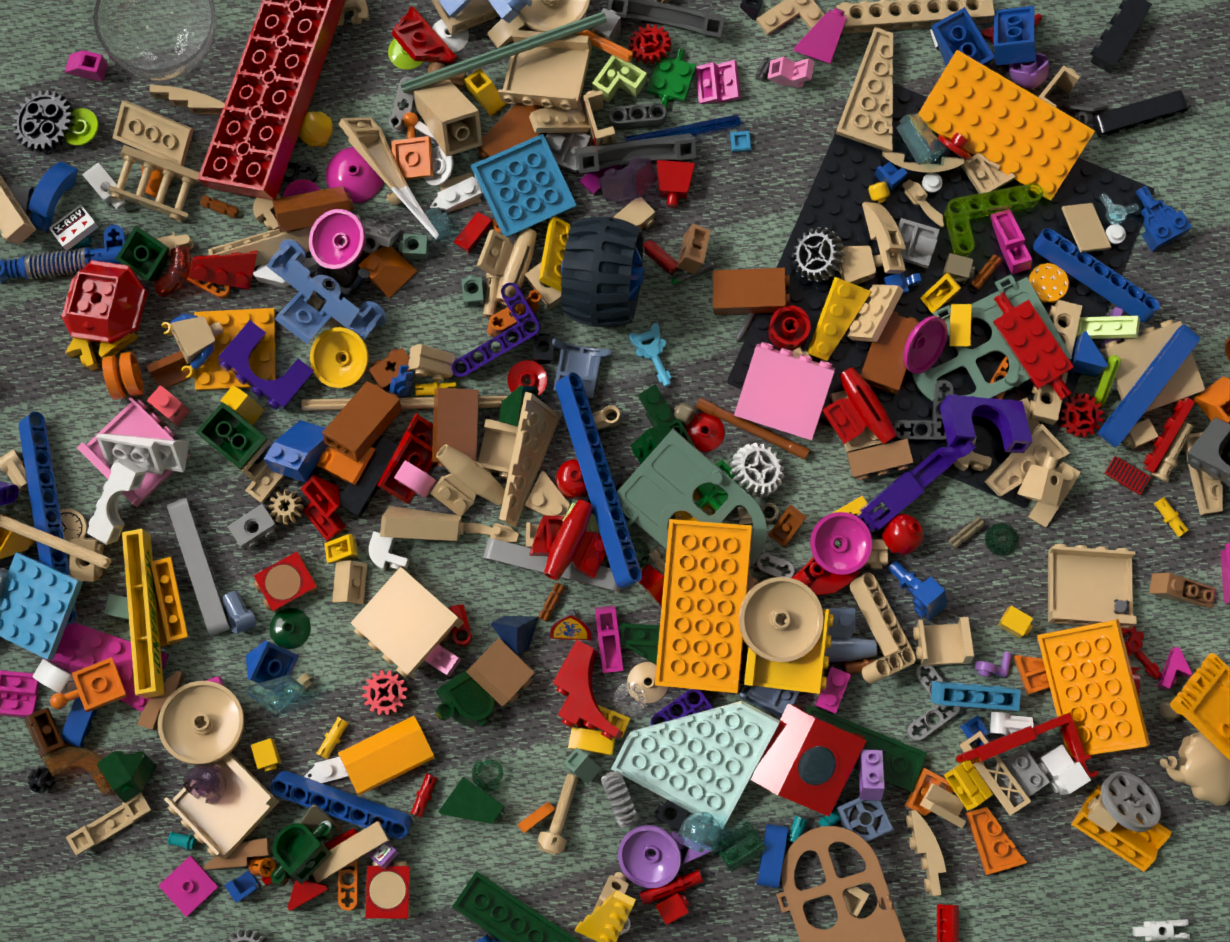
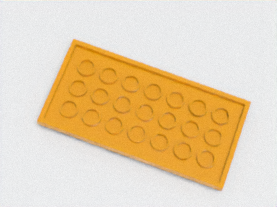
M958 50L954 53L915 118L919 123L938 134L945 135L949 139L953 137L955 132H958L969 140L963 149L973 155L978 153L983 155L988 161L998 164L1000 171L1007 175L1013 173L1016 176L1015 180L1049 200H1052L1095 130Z
M669 519L655 685L739 693L743 637L739 628V611L742 601L747 594L753 526Z

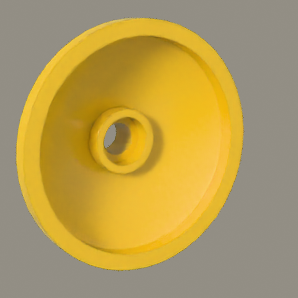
M335 327L325 330L315 339L311 347L310 365L312 370H314L313 373L327 386L334 388L349 387L362 378L368 366L369 355L364 340L356 332L348 328ZM345 354L346 360L343 362L341 357Z

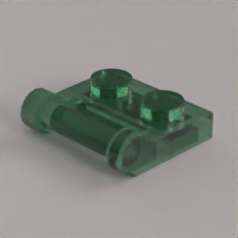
M748 821L742 824L743 827L722 841H716L712 844L731 873L767 849ZM746 834H749L747 837H745L744 839H742L741 841H739L738 843L724 851L725 848H727L728 846H730Z

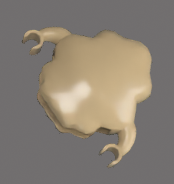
M1201 732L1193 733L1183 738L1178 750L1180 761L1177 770L1175 769L1177 765L1175 757L1168 756L1169 764L1166 759L1162 758L1160 760L1161 766L1166 768L1168 775L1176 782H1183L1189 785L1193 796L1200 801H1208L1215 806H1223L1230 801V761Z

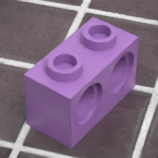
M862 750L858 761L860 800L881 801L884 792L883 751Z

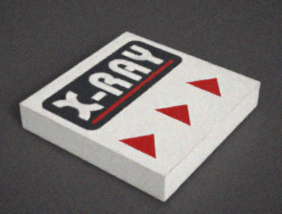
M80 204L49 227V229L62 247L68 251L96 230L98 225Z

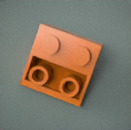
M1223 376L1193 398L1211 422L1215 417L1226 423L1230 422V379Z

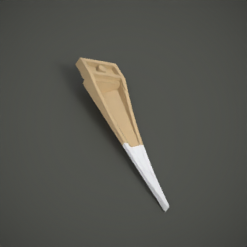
M371 117L342 118L339 126L349 136L348 141L432 236L437 239L439 234L408 187L392 155L382 129Z

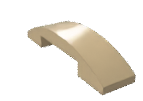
M882 153L883 157L895 165L917 172H941L964 164V159L942 157L941 164L905 162V154Z
M141 792L91 824L83 826L68 835L66 839L77 856L136 822L150 812L151 808Z

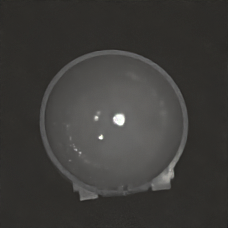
M97 0L94 9V27L104 51L120 68L139 78L165 81L191 72L206 58L215 40L217 17L213 0Z

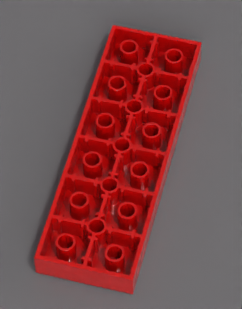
M262 0L198 176V180L209 189L276 200L346 0Z

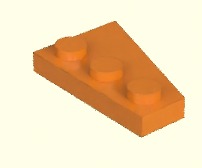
M988 807L966 813L985 875L1027 863L1015 848L1016 846L1002 830V827Z

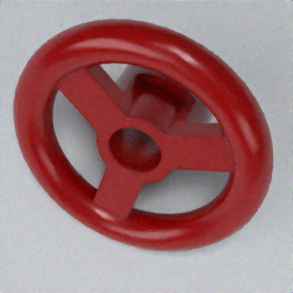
M955 132L951 139L942 134L938 136V140L954 153L966 160L971 159V154L963 149L969 142L964 136L958 132Z

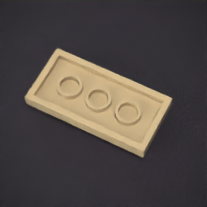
M125 100L122 101L113 139L153 156L184 166L194 129Z

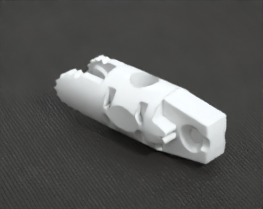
M1188 919L1144 921V927H1132L1133 936H1145V941L1190 939L1189 933L1174 934L1173 926L1189 925ZM1160 927H1163L1164 932L1162 934H1159Z

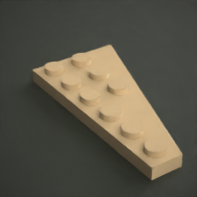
M874 28L836 130L837 135L886 152H892L893 33Z
M525 392L499 517L500 520L513 527H516L561 417L535 395Z

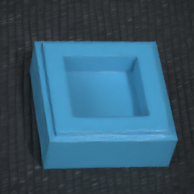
M750 131L730 132L732 153L751 151Z

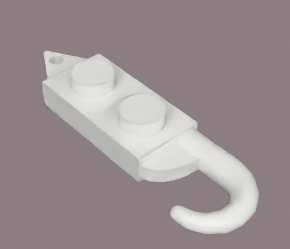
M470 177L438 192V196L430 208L448 212L481 197L483 193L476 178Z
M340 757L314 763L315 766L304 776L319 783L349 777Z

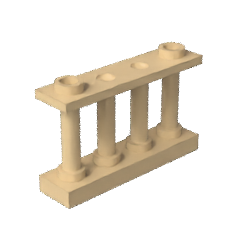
M124 145L119 157L123 158L125 162L117 186L113 187L110 185L107 194H110L111 198L123 201L124 199L166 214L171 220L177 222L185 221L188 213L182 210L190 185H197L199 182V172ZM138 163L143 165L144 171L137 192L133 194L124 191L132 164ZM157 170L162 172L163 179L156 200L152 201L144 198V194L152 171ZM176 177L181 179L183 184L175 208L163 205L171 178Z

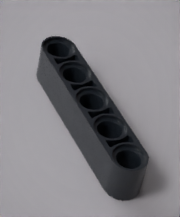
M1178 90L1099 113L1093 117L1092 123L1097 137L1101 138V135L1107 134L1108 136L1120 132L1119 130L1132 129L1138 127V124L1144 123L1145 125L1155 122L1159 118L1173 117L1179 112L1183 114L1189 110L1182 90Z

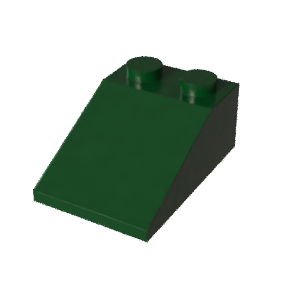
M223 401L196 431L202 439L240 470L268 440Z
M667 422L649 428L630 445L633 454L637 457L640 464L644 462L671 431Z

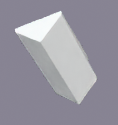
M98 434L96 436L107 465L112 466L116 461L129 459L146 469L148 473L162 475L165 469L177 472L185 471L189 441L121 434Z

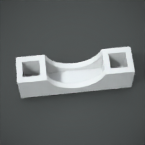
M129 459L116 461L112 465L110 477L103 487L104 492L96 504L97 509L94 516L89 521L88 534L106 545L118 541L125 525L118 512V500L124 491L140 488L147 472L146 469Z

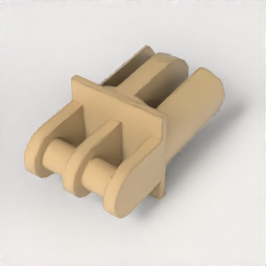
M173 232L171 236L156 238L169 247L168 256L175 254L181 256L180 251L190 250L194 246L193 241L186 234L177 236Z

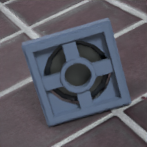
M859 797L837 807L842 825L846 829L860 835L867 842L894 830L880 800H860Z

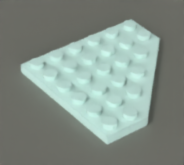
M739 701L634 730L628 734L611 770H618L622 776L723 829L780 720L744 701Z

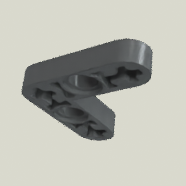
M939 380L934 385L933 420H897L893 424L897 438L947 439L945 432L941 435L937 431V428H941V421H937V418L942 419V415L938 413L937 409L944 401L937 400L938 397L942 398V392L938 391V388L942 387L944 383L946 387H949V390L945 391V398L947 395H953V385L949 381ZM914 423L912 427L913 435H910V431H903V435L896 431L900 424H903L905 428H911L910 424ZM920 424L927 426L928 430L924 435H919L916 431L917 426Z

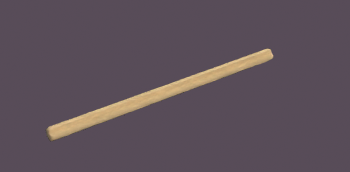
M478 396V408H501V403L507 396ZM434 397L399 398L402 409H434ZM352 398L303 399L301 401V409L303 411L342 410Z
M0 514V527L104 569H107L111 563V559L104 555Z

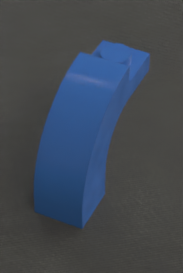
M60 161L43 175L33 192L28 207L31 210L30 220L36 228L44 232L50 230L49 227H51L54 211L59 199L67 190L75 185L78 173L77 168Z

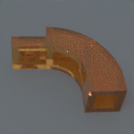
M65 747L43 757L52 776L58 777L72 768L82 767L91 774L102 794L108 795L113 792L96 764L103 759L98 753L84 748Z

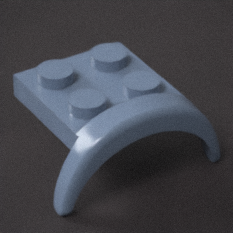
M553 339L552 345L561 351L555 384L572 372L577 373L581 377L587 398L593 399L600 359L610 357L612 350L582 347ZM554 384L553 392H557V391H556L555 384Z
M745 685L739 698L782 717L787 705L795 703L800 691Z

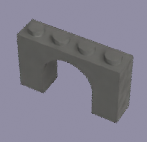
M1215 417L1187 453L1188 464L1192 468L1208 473L1211 478L1219 479L1229 487L1230 466L1221 459L1220 454L1230 442V424Z

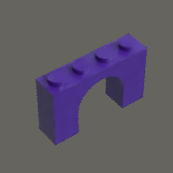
M249 320L219 355V365L225 371L233 372L236 375L235 378L243 385L247 383L252 387L251 391L260 398L262 396L268 400L267 403L273 409L283 411L310 379L314 370L298 358L288 371L276 380H263L257 377L251 371L248 359L265 338L266 332Z
M953 394L947 395L940 405L948 447L955 448L963 443L966 445L970 441L973 442L976 438L972 417L974 416L984 417L998 427L1005 452L1024 453L1033 442L1023 401Z

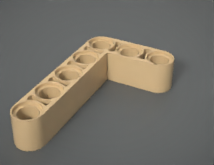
M868 572L854 579L850 583V590L884 657L866 665L862 669L865 681L873 684L914 664L916 656L875 576Z

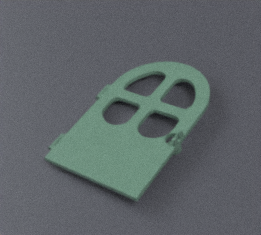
M1012 275L995 282L999 291L972 304V318L981 319L991 327V339L974 349H969L967 346H954L958 353L956 358L935 368H930L924 373H912L914 382L922 394L933 402V389L938 378L960 367L967 369L976 386L974 393L962 396L993 398L1030 380L993 324V321L1003 314L993 299L998 295L1000 296L1003 292H1005L1013 307H1017L1029 299L1069 360L1072 359L1027 277L1018 282H1015ZM1009 280L1011 284L1002 288L1001 283ZM947 305L933 312V315L939 317L938 314L946 310L949 314L942 317V319L947 324L948 336L950 338L951 307ZM993 351L1001 352L1008 358L1009 371L1003 379L995 383H987L976 365V360ZM942 392V398L938 397L937 401L945 399L944 392Z
M674 429L667 434L617 491L623 514L630 519L626 522L627 527L629 528L635 522L666 549L668 521L673 513L687 511L700 522L721 523L737 505L744 506L753 521L754 534L751 539L749 568L757 561L764 549L767 525L764 513L757 501L722 471L719 466L711 462ZM707 482L718 484L728 493V499L713 515L705 513L693 501L695 488Z

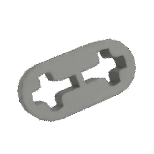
M762 554L756 561L758 570L772 577L791 578L794 574V567L790 562L773 555ZM765 558H768L769 563L775 566L774 568L767 566L764 569L760 560L764 561ZM784 566H788L790 574L785 576L781 575L782 571L776 569V567L784 568Z

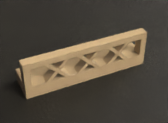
M980 730L969 739L967 738L961 742L960 747L964 752L974 749L975 747L971 742L980 737L984 744L989 741ZM999 755L993 757L997 761L996 770L990 769L985 760L973 764L1010 816L1031 802V799ZM998 774L1008 776L1010 779L1009 787L1000 786L997 781ZM1010 792L1020 793L1024 801L1015 806L1010 799Z

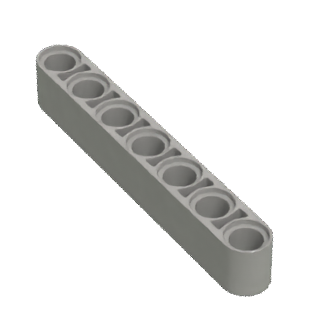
M184 498L168 504L167 508L207 630L213 636L230 630L231 627L227 622L228 615L226 609L221 603L222 597L218 586L216 587L214 582L216 579L212 567H209L208 564L209 558L206 549H203L202 546L203 540L199 529L197 530L195 525L197 522L194 512L189 507L191 503L188 498Z
M488 538L483 559L487 561L491 559L495 560V563L507 566L511 564L515 565V568L527 571L531 569L535 573L543 574L548 556H530L531 548ZM571 562L560 577L562 580L568 581V579H571L575 583L586 586L588 584L594 585V588L606 591L608 589L614 590V593H620L621 588L615 583L611 568L603 566L599 567L595 578H589L574 569L575 567Z

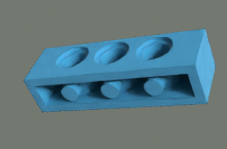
M932 681L931 702L938 705L1019 711L1021 690L1017 688Z

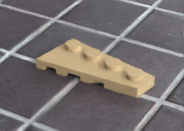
M1039 424L1031 433L1033 442L1024 453L1012 452L985 481L998 496L1004 495L1023 483L1030 466H1043L1046 456L1060 459L1070 453L1043 424Z
M1203 432L1189 434L1184 444L1187 462L1188 451ZM1188 464L1200 515L1223 511V485L1221 480L1213 479L1208 473L1196 470Z

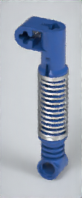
M111 225L104 231L105 248L90 249L89 247H82L79 250L76 248L74 250L70 249L68 252L57 250V252L53 251L51 253L48 251V253L44 252L43 254H26L21 258H14L13 260H0V283L6 282L10 278L15 279V277L31 280L34 278L38 279V277L43 278V275L47 278V276L51 277L52 274L56 277L57 274L60 276L61 273L64 276L66 273L69 275L70 272L71 274L78 273L91 260L121 264L115 258L128 237L120 226ZM116 238V240L121 246H117L116 242L113 239Z

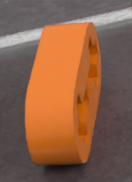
M548 801L517 826L524 834L556 809Z

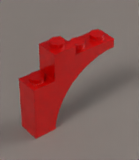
M576 640L552 683L557 687V692L567 697L558 713V716L563 719L561 723L570 728H573L574 725L580 728L583 721H585L584 726L593 731L595 728L602 731L601 735L612 741L613 738L620 740L623 732L604 717L594 697L592 674L598 652L594 648Z

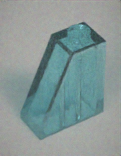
M918 114L905 115L900 120L901 124L896 127L918 165L933 163L947 150Z

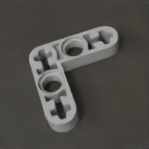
M920 664L915 670V676L931 697L932 682L928 686L925 684L929 680L925 676H920L921 668L924 670L929 669L928 676L931 679L935 676L937 679L935 681H944L932 666H921ZM936 704L908 726V737L914 741L925 738L959 712L960 706H954V712L949 710L944 713L947 716L944 719L942 713L937 708L940 707V710H943L947 705ZM935 713L938 715L939 722L936 725H931L928 722L929 714ZM923 719L925 725L928 728H930V730L927 731V729L924 728L920 731V737L918 735L913 736L912 732L914 731V729L912 727L915 726L916 728H918L921 725H923V723L920 722V720Z

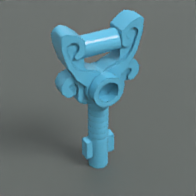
M654 323L650 331L640 335L630 333L628 337L631 343L638 348L636 350L637 357L641 358L644 356L645 359H652L658 372L657 378L659 382L663 383L664 387L671 385L670 373L668 370L665 371L659 357L663 352L662 348L666 346V341L660 339L658 324ZM654 338L651 344H642V342Z

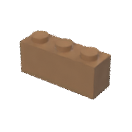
M908 439L847 453L852 477L857 476V480L869 478V473L877 472V475L890 473L889 468L897 467V470L910 468L909 464L913 463Z

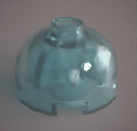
M708 812L690 814L683 820L678 831V837L681 836L684 839V845L698 852L708 849L711 850V853L717 850L722 834L718 821Z

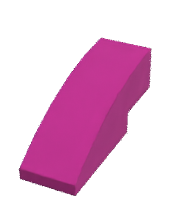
M1010 209L991 214L997 240L1011 273L1015 274L1031 269L1032 258L1024 244L1025 238Z
M615 605L596 607L595 616L603 673L623 671Z

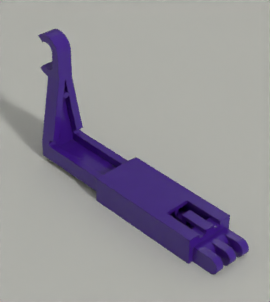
M970 441L966 445L963 443L955 448H938L913 470L903 473L862 507L857 517L866 524L870 532L882 528L925 492L923 488L949 468L956 460L972 452L976 446ZM882 502L885 504L884 507L888 508L885 512L882 508H879L875 513L873 512V509Z

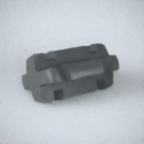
M769 57L764 58V61H762L758 71L755 73L756 79L760 81L765 80L764 78L769 73L770 61L772 59Z

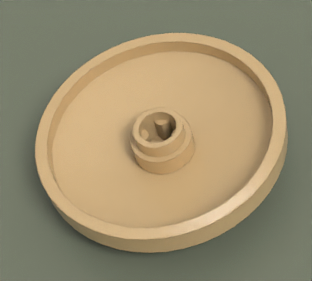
M532 0V5H526L519 12L518 17L526 26L534 31L546 32L583 19L589 8L590 0Z
M788 577L769 578L755 585L746 594L739 611V628L745 643L754 653L770 661L789 662L803 657L816 645L823 628V611L815 593L804 583Z
M210 681L191 682L175 690L164 702L158 717V732L162 744L174 758L190 765H208L222 760L235 749L244 730V714L236 696L223 685Z

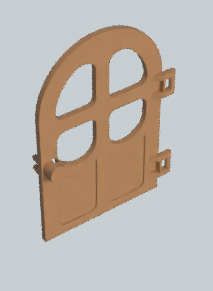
M823 826L804 833L791 845L782 865L781 879L784 892L778 893L776 896L782 913L786 911L791 912L800 942H906L876 853L865 839L846 828ZM834 842H844L853 847L866 863L865 871L839 878L829 853V846ZM809 850L815 851L819 856L826 882L806 890H799L795 884V869L798 860L804 852ZM863 883H870L874 887L878 899L877 907L866 918L854 917L847 908L843 891ZM830 895L833 898L838 914L836 924L830 929H819L812 926L808 922L803 908L806 901ZM783 896L786 897L788 903L787 907H784L782 901Z

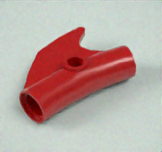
M812 557L792 579L807 585L815 595L834 594L847 586L860 574V571L857 570L844 575L833 574L820 567L814 557ZM814 569H819L820 573H816Z

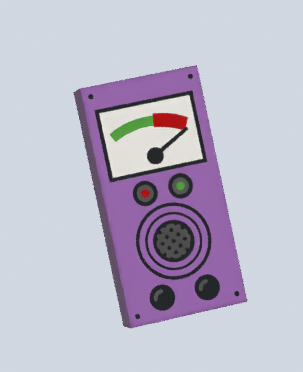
M385 842L366 855L385 869L399 853Z

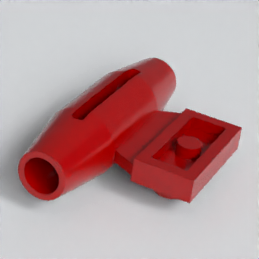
M853 367L841 373L839 378L848 398L838 399L822 409V412L842 443L845 445L861 435L866 426L882 444L895 438L897 434L891 420L869 384Z
M578 500L564 519L550 548L543 572L548 578L558 581L571 562L575 567L574 569L589 578H595L606 555L601 535L597 532L587 531L593 509L590 503Z

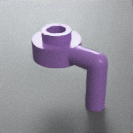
M1004 652L1001 668L992 663L976 661L974 670L978 671V675L990 677L991 674L1006 677L1009 672L1012 653Z

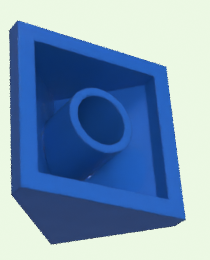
M1087 331L1083 332L1074 343L1072 359L1070 361L1073 369L1070 371L1097 377L1108 364Z

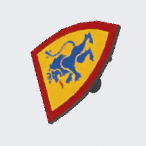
M570 609L567 615L555 621L551 626L550 639L591 641V631L583 620L576 617V611Z

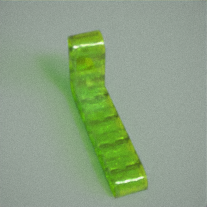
M1027 184L951 199L944 211L954 254L968 258L974 249L975 244L969 219L988 216L1007 209L1014 211L1034 207L1043 196L1042 187L1038 184ZM1028 193H1034L1037 198H1031ZM1009 196L1015 197L1017 202L1011 201ZM989 200H995L998 205H992ZM970 204H976L979 209L971 208ZM950 208H957L959 213L952 212ZM955 226H961L964 231H957ZM959 245H966L968 250H962Z

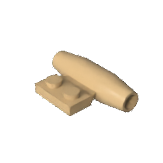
M530 228L521 231L513 245L509 238L495 230H490L477 267L490 275H500L496 301L500 304L507 305L501 295V288L504 284L516 283L520 288L523 285L525 274L533 258L537 237L536 231ZM508 286L506 288V295L511 298L514 297L516 289L513 286Z
M447 444L439 449L436 457L451 474L442 476L430 490L431 495L459 516H462L474 504L476 494L498 506L503 503L505 489L492 474L468 455Z

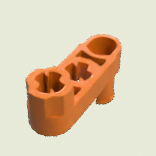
M537 290L530 291L526 298L534 313L537 312L541 299V294L538 295L540 292ZM522 303L518 304L516 312L519 315L525 314L526 306ZM508 307L491 316L487 328V333L490 336L496 337L518 324L514 316H510L511 311Z

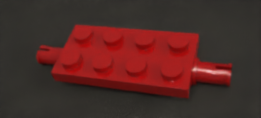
M1005 292L1001 293L1000 296H996L993 300L997 303L1003 314L995 319L993 324L1037 390L1049 385L1053 387L1060 400L1070 396L1072 393L1062 378L1065 373L1073 369V365L1029 299L1017 307H1013Z

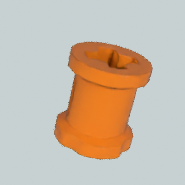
M256 856L250 860L248 868L253 875L270 877L276 869V863L271 858Z

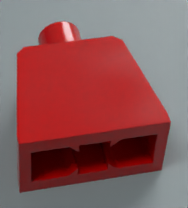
M657 160L659 197H667V207L678 208L679 198L687 199L695 163Z

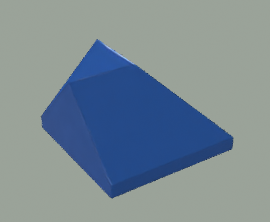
M264 641L246 655L248 679L282 694L299 655L269 641Z

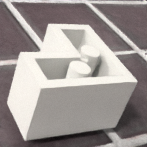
M1058 745L1037 758L1040 762L1038 765L1051 779L1049 784L1055 793L1059 792L1060 795L1070 794L1091 781L1081 764L1073 762L1063 745Z

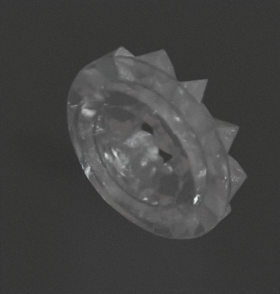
M627 682L616 689L613 702L616 709L622 715L633 716L644 709L646 694L638 684ZM628 690L631 697L638 698L631 702V706L627 701L621 700L627 697Z

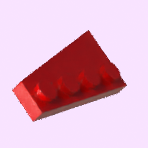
M1182 398L1177 402L1171 417L1164 424L1162 434L1154 441V449L1144 458L1143 464L1145 466L1143 469L1154 473L1195 401L1190 398Z

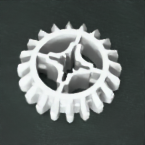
M753 443L751 446L747 444L740 448L737 454L733 456V461L730 463L733 469L730 471V474L735 475L733 480L737 481L738 485L746 492L749 491L752 497L755 495L758 498L763 495L766 497L772 492L774 493L782 484L781 479L784 477V474L781 472L784 470V467L779 465L782 459L776 458L778 452L771 453V447L765 449L764 444L759 446L757 443ZM750 457L749 465L744 466L745 459ZM769 474L768 483H764L765 475Z

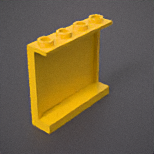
M822 609L823 628L816 645L799 659L789 662L770 661L760 657L748 647L744 685L822 694V690H826L827 678L823 677L824 669H828L829 656H826V649L831 646V635H828L829 627H833L834 614H830L831 610Z

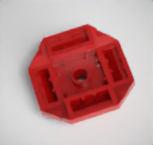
M91 260L72 278L61 317L74 339L113 344L126 335L138 331L148 292L128 265Z

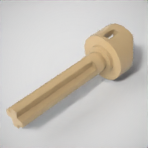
M567 774L549 832H540L537 844L540 851L555 855L565 849L567 840L562 838L560 834L562 833L579 779L576 775Z

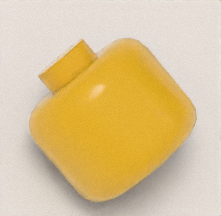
M885 181L873 184L868 188L872 201L881 203L890 196V190Z

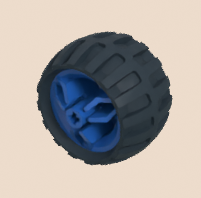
M589 217L571 224L561 267L562 311L565 316L578 323L593 327H617L633 321L638 304L640 286L643 285L645 268L642 267L643 231L641 228L628 221L613 217Z

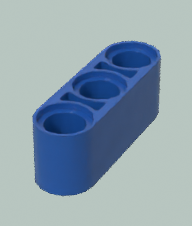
M76 698L61 734L63 742L82 748L85 745V736H88L93 724L91 723L92 718L96 716L98 708L86 712L81 698Z
M767 823L757 885L778 889L788 827Z

